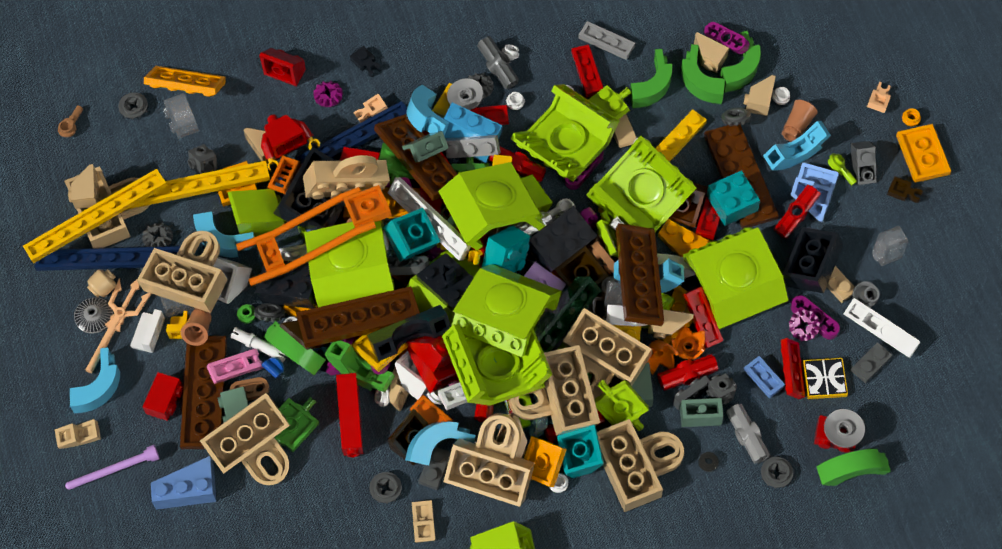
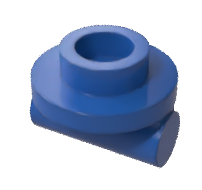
M271 357L262 364L275 378H278L284 371L283 363L276 357Z

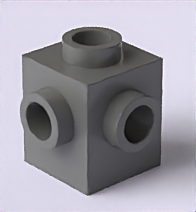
M203 144L188 151V165L198 174L217 170L216 155L206 145Z
M725 373L721 376L715 375L712 377L706 392L710 399L722 398V404H727L734 399L737 387L732 378L729 379Z

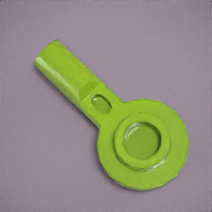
M832 153L828 159L829 166L834 171L839 172L841 176L843 175L851 186L854 185L857 180L846 169L845 159L840 154Z

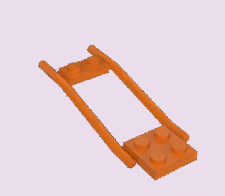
M379 185L364 191H360V188L357 187L329 199L272 231L237 243L236 246L238 251L254 245L258 247L267 272L248 279L250 285L253 286L288 273L347 240L375 229V222L391 217L392 214ZM344 201L355 228L285 265L275 237Z

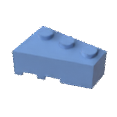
M208 456L151 482L152 503L156 510L216 502L214 464L211 457Z

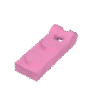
M252 349L207 365L214 384L252 371H259L264 367L262 366L263 361H260L258 357L259 352L257 349Z

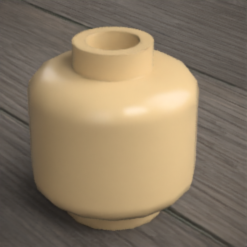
M98 269L88 279L89 286L87 288L96 297H106L116 287V282L114 281L116 277L108 269L106 271Z

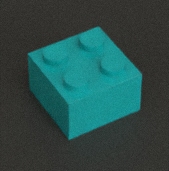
M742 170L708 185L707 198L724 226L755 213L759 209L760 199Z
M424 208L395 218L383 227L400 262L428 251L440 242Z
M513 225L488 238L482 267L493 264L512 272L521 270L526 263L525 257L529 249L530 236Z

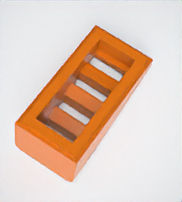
M282 155L267 187L285 194L301 166L300 161ZM282 172L288 173L289 176L284 175V174H281V173H282ZM279 177L284 178V179H286V182H285V181H282V180H279L278 178H279ZM275 183H279V184H282V185H284V186H283V188H282V187L276 186Z

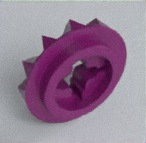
M331 80L330 82L323 81L320 85L317 84L316 89L313 90L316 103L323 107L337 105L343 96L342 88L338 83H333ZM326 89L329 90L331 94L330 98L329 96H327V94H325Z
M799 310L792 315L789 321V331H791L793 337L800 341L811 340L819 332L820 321L812 311ZM801 320L808 323L811 322L806 327V331L803 328H797V326L802 324Z

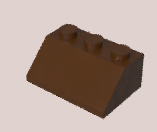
M693 183L696 190L668 219L695 228L708 187Z

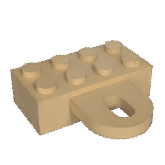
M366 155L350 157L343 161H313L303 175L306 198L313 197V199L333 198L357 187L360 188V191H364L379 185L381 190H383L390 181L386 160H376V158Z
M100 166L95 168L98 183V202L140 178H128L108 186ZM79 175L65 180L69 191H71V183ZM150 205L127 209L87 232L93 248L102 249L129 238L130 234L124 219L145 211ZM88 208L77 209L78 214Z
M197 231L190 234L183 241L176 255L154 248L137 282L146 292L211 313L227 282L223 271L213 267L220 254V244L212 233ZM204 241L208 242L203 253L200 256H194L199 244Z
M585 308L563 340L567 348L580 346L586 371L595 376L591 384L594 399L604 393L597 386L601 380H604L609 385L615 376L622 381L626 380L632 387L653 354L650 347Z
M579 345L544 353L553 375L544 382V388L526 393H532L537 396L538 401L536 404L522 406L519 403L520 396L509 399V406L512 412L521 419L534 420L551 416L556 435L592 425L596 426L600 423Z
M267 392L200 440L223 474L240 461L251 476L263 485L277 484L288 473V456L275 439V436L289 427L290 424ZM270 456L279 469L276 475H269L261 464L262 457Z
M493 414L481 425L476 444L459 438L453 444L443 482L520 507L526 498L535 463L516 457L521 438V430L516 420L507 414ZM497 424H504L507 428L504 442L501 443L497 442L494 438Z
M630 419L598 431L597 435L604 462L603 467L624 512L661 498L663 488L657 477L675 470L681 464L684 456V447L680 439L669 432H658L639 440ZM665 446H672L675 449L673 454L663 458H658L654 454L656 450Z

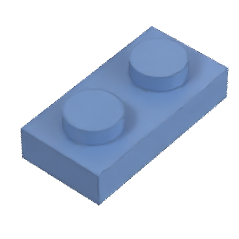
M760 356L744 367V371L769 399L785 387L783 381Z

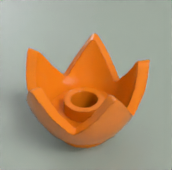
M686 325L682 326L677 337L671 339L672 346L678 352V356L687 360L699 357L705 351V332L693 333ZM685 346H691L692 348L686 349Z
M661 340L651 342L648 347L652 349L653 354L647 362L650 365V372L654 374L660 364L669 369L674 368V355H679L674 347Z

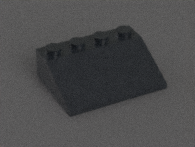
M312 147L273 214L289 222L331 199V197H323L321 199L306 198L303 175L313 161L336 160ZM344 201L297 226L309 230L334 226L345 206Z

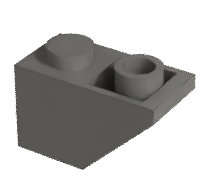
M870 141L851 143V159L857 184L877 183L875 146Z

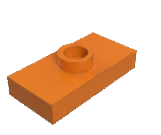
M422 395L410 408V411L415 409L429 425L441 421H453L452 418L425 395Z

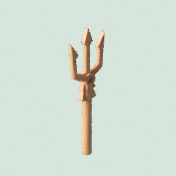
M119 277L108 302L114 314L110 317L111 320L105 324L108 329L85 369L88 373H93L101 358L100 348L107 347L115 331L120 332L121 324L124 323L126 317L138 316L152 293L141 296L142 301L135 311L125 310L135 291L140 290L137 280L131 284V290L122 307H118L114 304L118 292L122 291Z

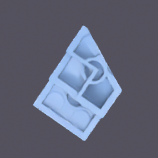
M802 162L799 175L795 179L791 196L795 200L807 184L813 186L821 193V196L808 211L819 222H823L839 172Z

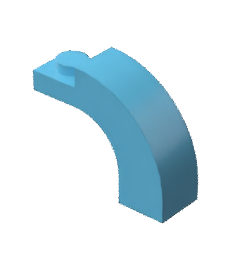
M424 85L417 87L413 91L406 113L409 121L420 132L425 130L429 133L442 131L445 136L449 122L431 110L437 94Z
M816 121L799 138L786 144H775L763 156L772 170L788 169L816 154L823 148L821 145L831 134L822 121Z
M212 212L193 214L196 231L210 232L220 244L219 256L238 257L236 244L254 237L253 232L238 235L220 233L216 229ZM202 242V244L206 247L208 242ZM256 245L251 246V247L246 248V249H243V251H247V250H250L251 248H255Z
M668 258L658 266L661 293L670 291L684 282L683 265ZM619 260L614 263V279L620 281Z
M100 348L101 370L96 380L87 386L70 388V407L74 414L97 409L105 404L115 393L120 381V370L115 365V356L111 354L109 348Z
M441 421L432 423L421 429L412 439L405 460L429 466L432 451L440 441L447 438L457 440L460 438L474 443L476 435L470 434V430L459 427L457 431L459 424L457 422Z

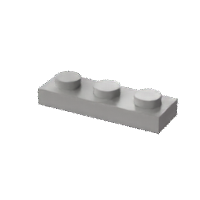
M588 21L579 33V39L625 60L628 59L635 47V42Z
M497 135L445 138L449 147L445 150L447 158L492 156L501 153Z

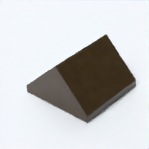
M586 246L555 269L578 300L593 291L609 277Z
M415 409L408 414L388 438L390 449L404 460L412 439L421 429L429 425ZM407 461L411 465H415L414 462Z

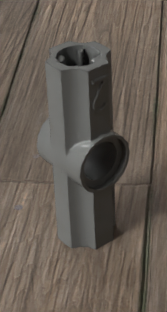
M491 36L480 40L477 47L487 60L486 66L489 71L498 77L505 89H510L517 85L519 78L509 65V57L499 50Z

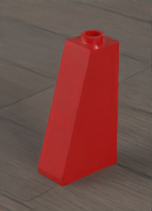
M409 346L406 348L430 393L458 380L453 363L433 373Z
M356 373L336 375L342 452L343 456L357 457L359 454H363L360 391Z

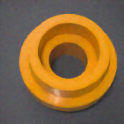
M910 108L903 113L902 121L906 125L916 126L920 123L921 115L918 110Z

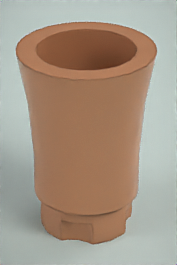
M804 100L794 101L792 111L782 131V135L786 140L792 142L803 135L810 122L818 113L812 104Z
M197 308L192 311L188 321L181 329V337L186 343L199 346L207 341L208 329L211 323L210 313Z

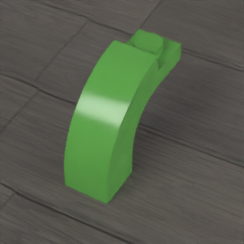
M748 31L740 32V35L744 36L750 44L749 49L743 53L744 59L736 65L721 68L720 78L725 79L724 92L741 89L751 82L757 73L761 55L760 45H754L753 38L749 37Z
M691 44V50L687 51L686 59H682L681 76L684 85L697 98L709 103L722 104L725 79L708 77L699 70L697 65L699 45Z
M655 49V76L645 82L631 83L630 97L632 108L652 105L659 101L668 91L671 83L672 64H667V56H663L662 49Z
M276 321L267 329L264 335L269 343L313 375L317 373L326 361L315 350L305 349L284 331Z
M341 340L332 342L325 352L328 361L341 374L356 373L358 384L368 390L374 388L385 393L395 377L389 371L384 374H375L371 369V365L354 351L351 344Z
M864 449L846 453L816 466L822 485L836 486L845 480L859 475H885L891 472L885 453H879L878 449Z

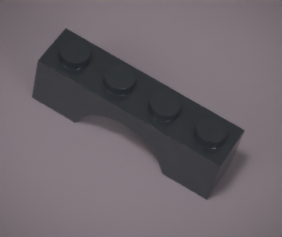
M438 305L370 333L367 337L373 353L378 361L397 354L399 348L411 339L424 336L436 338L443 335L451 328V324L445 310L441 305Z

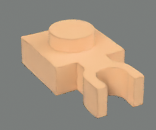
M879 82L877 89L872 91L867 107L885 113L891 97L888 95L891 86L888 85L887 89H883L881 87L882 82Z
M377 94L363 103L365 108L358 109L354 114L361 123L367 120L368 117H373L388 109L380 95Z

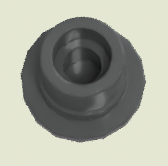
M868 281L857 284L852 292L853 299H857L869 308L876 304L880 296L878 288Z

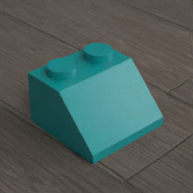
M595 425L557 436L559 446L567 449L563 459L564 472L567 476L576 478L590 474L604 464Z

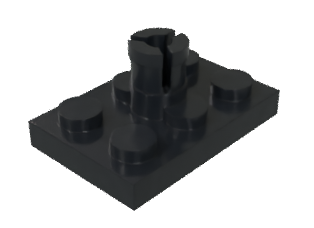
M447 253L416 274L417 280L452 312L474 278Z

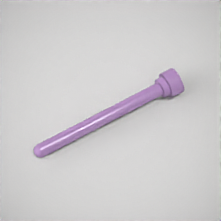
M155 445L146 447L147 449L143 451L144 453L66 483L65 487L70 490L146 460L147 462L157 461L160 459Z

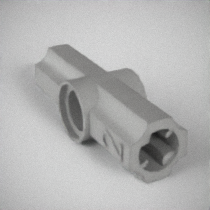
M736 404L728 409L726 414L735 428L736 437L739 443L745 446L754 464L761 463L769 458L770 453L761 439L760 430L757 424L751 421L743 405Z

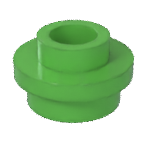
M248 304L241 306L237 311L238 319L243 323L253 322L256 318L254 316L255 308ZM246 311L250 312L248 315L243 314Z

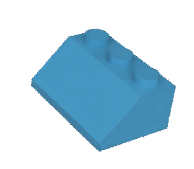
M453 102L444 117V120L449 122L445 138L497 135L499 139L502 133V125ZM477 156L474 158L487 163L490 156Z

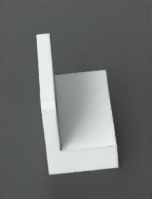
M154 309L153 314L142 313L130 345L131 348L153 353L165 321L162 311Z

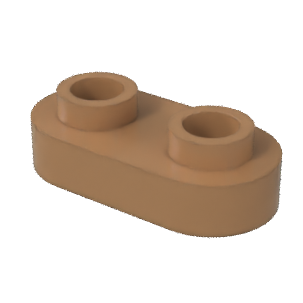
M596 241L591 245L593 248L591 250L592 254L597 260L601 258L605 262L603 267L609 274L614 273L615 262Z
M257 377L236 381L229 389L244 386L247 399L250 401L258 399L266 392L269 393L270 387L266 379ZM259 387H262V391H256Z

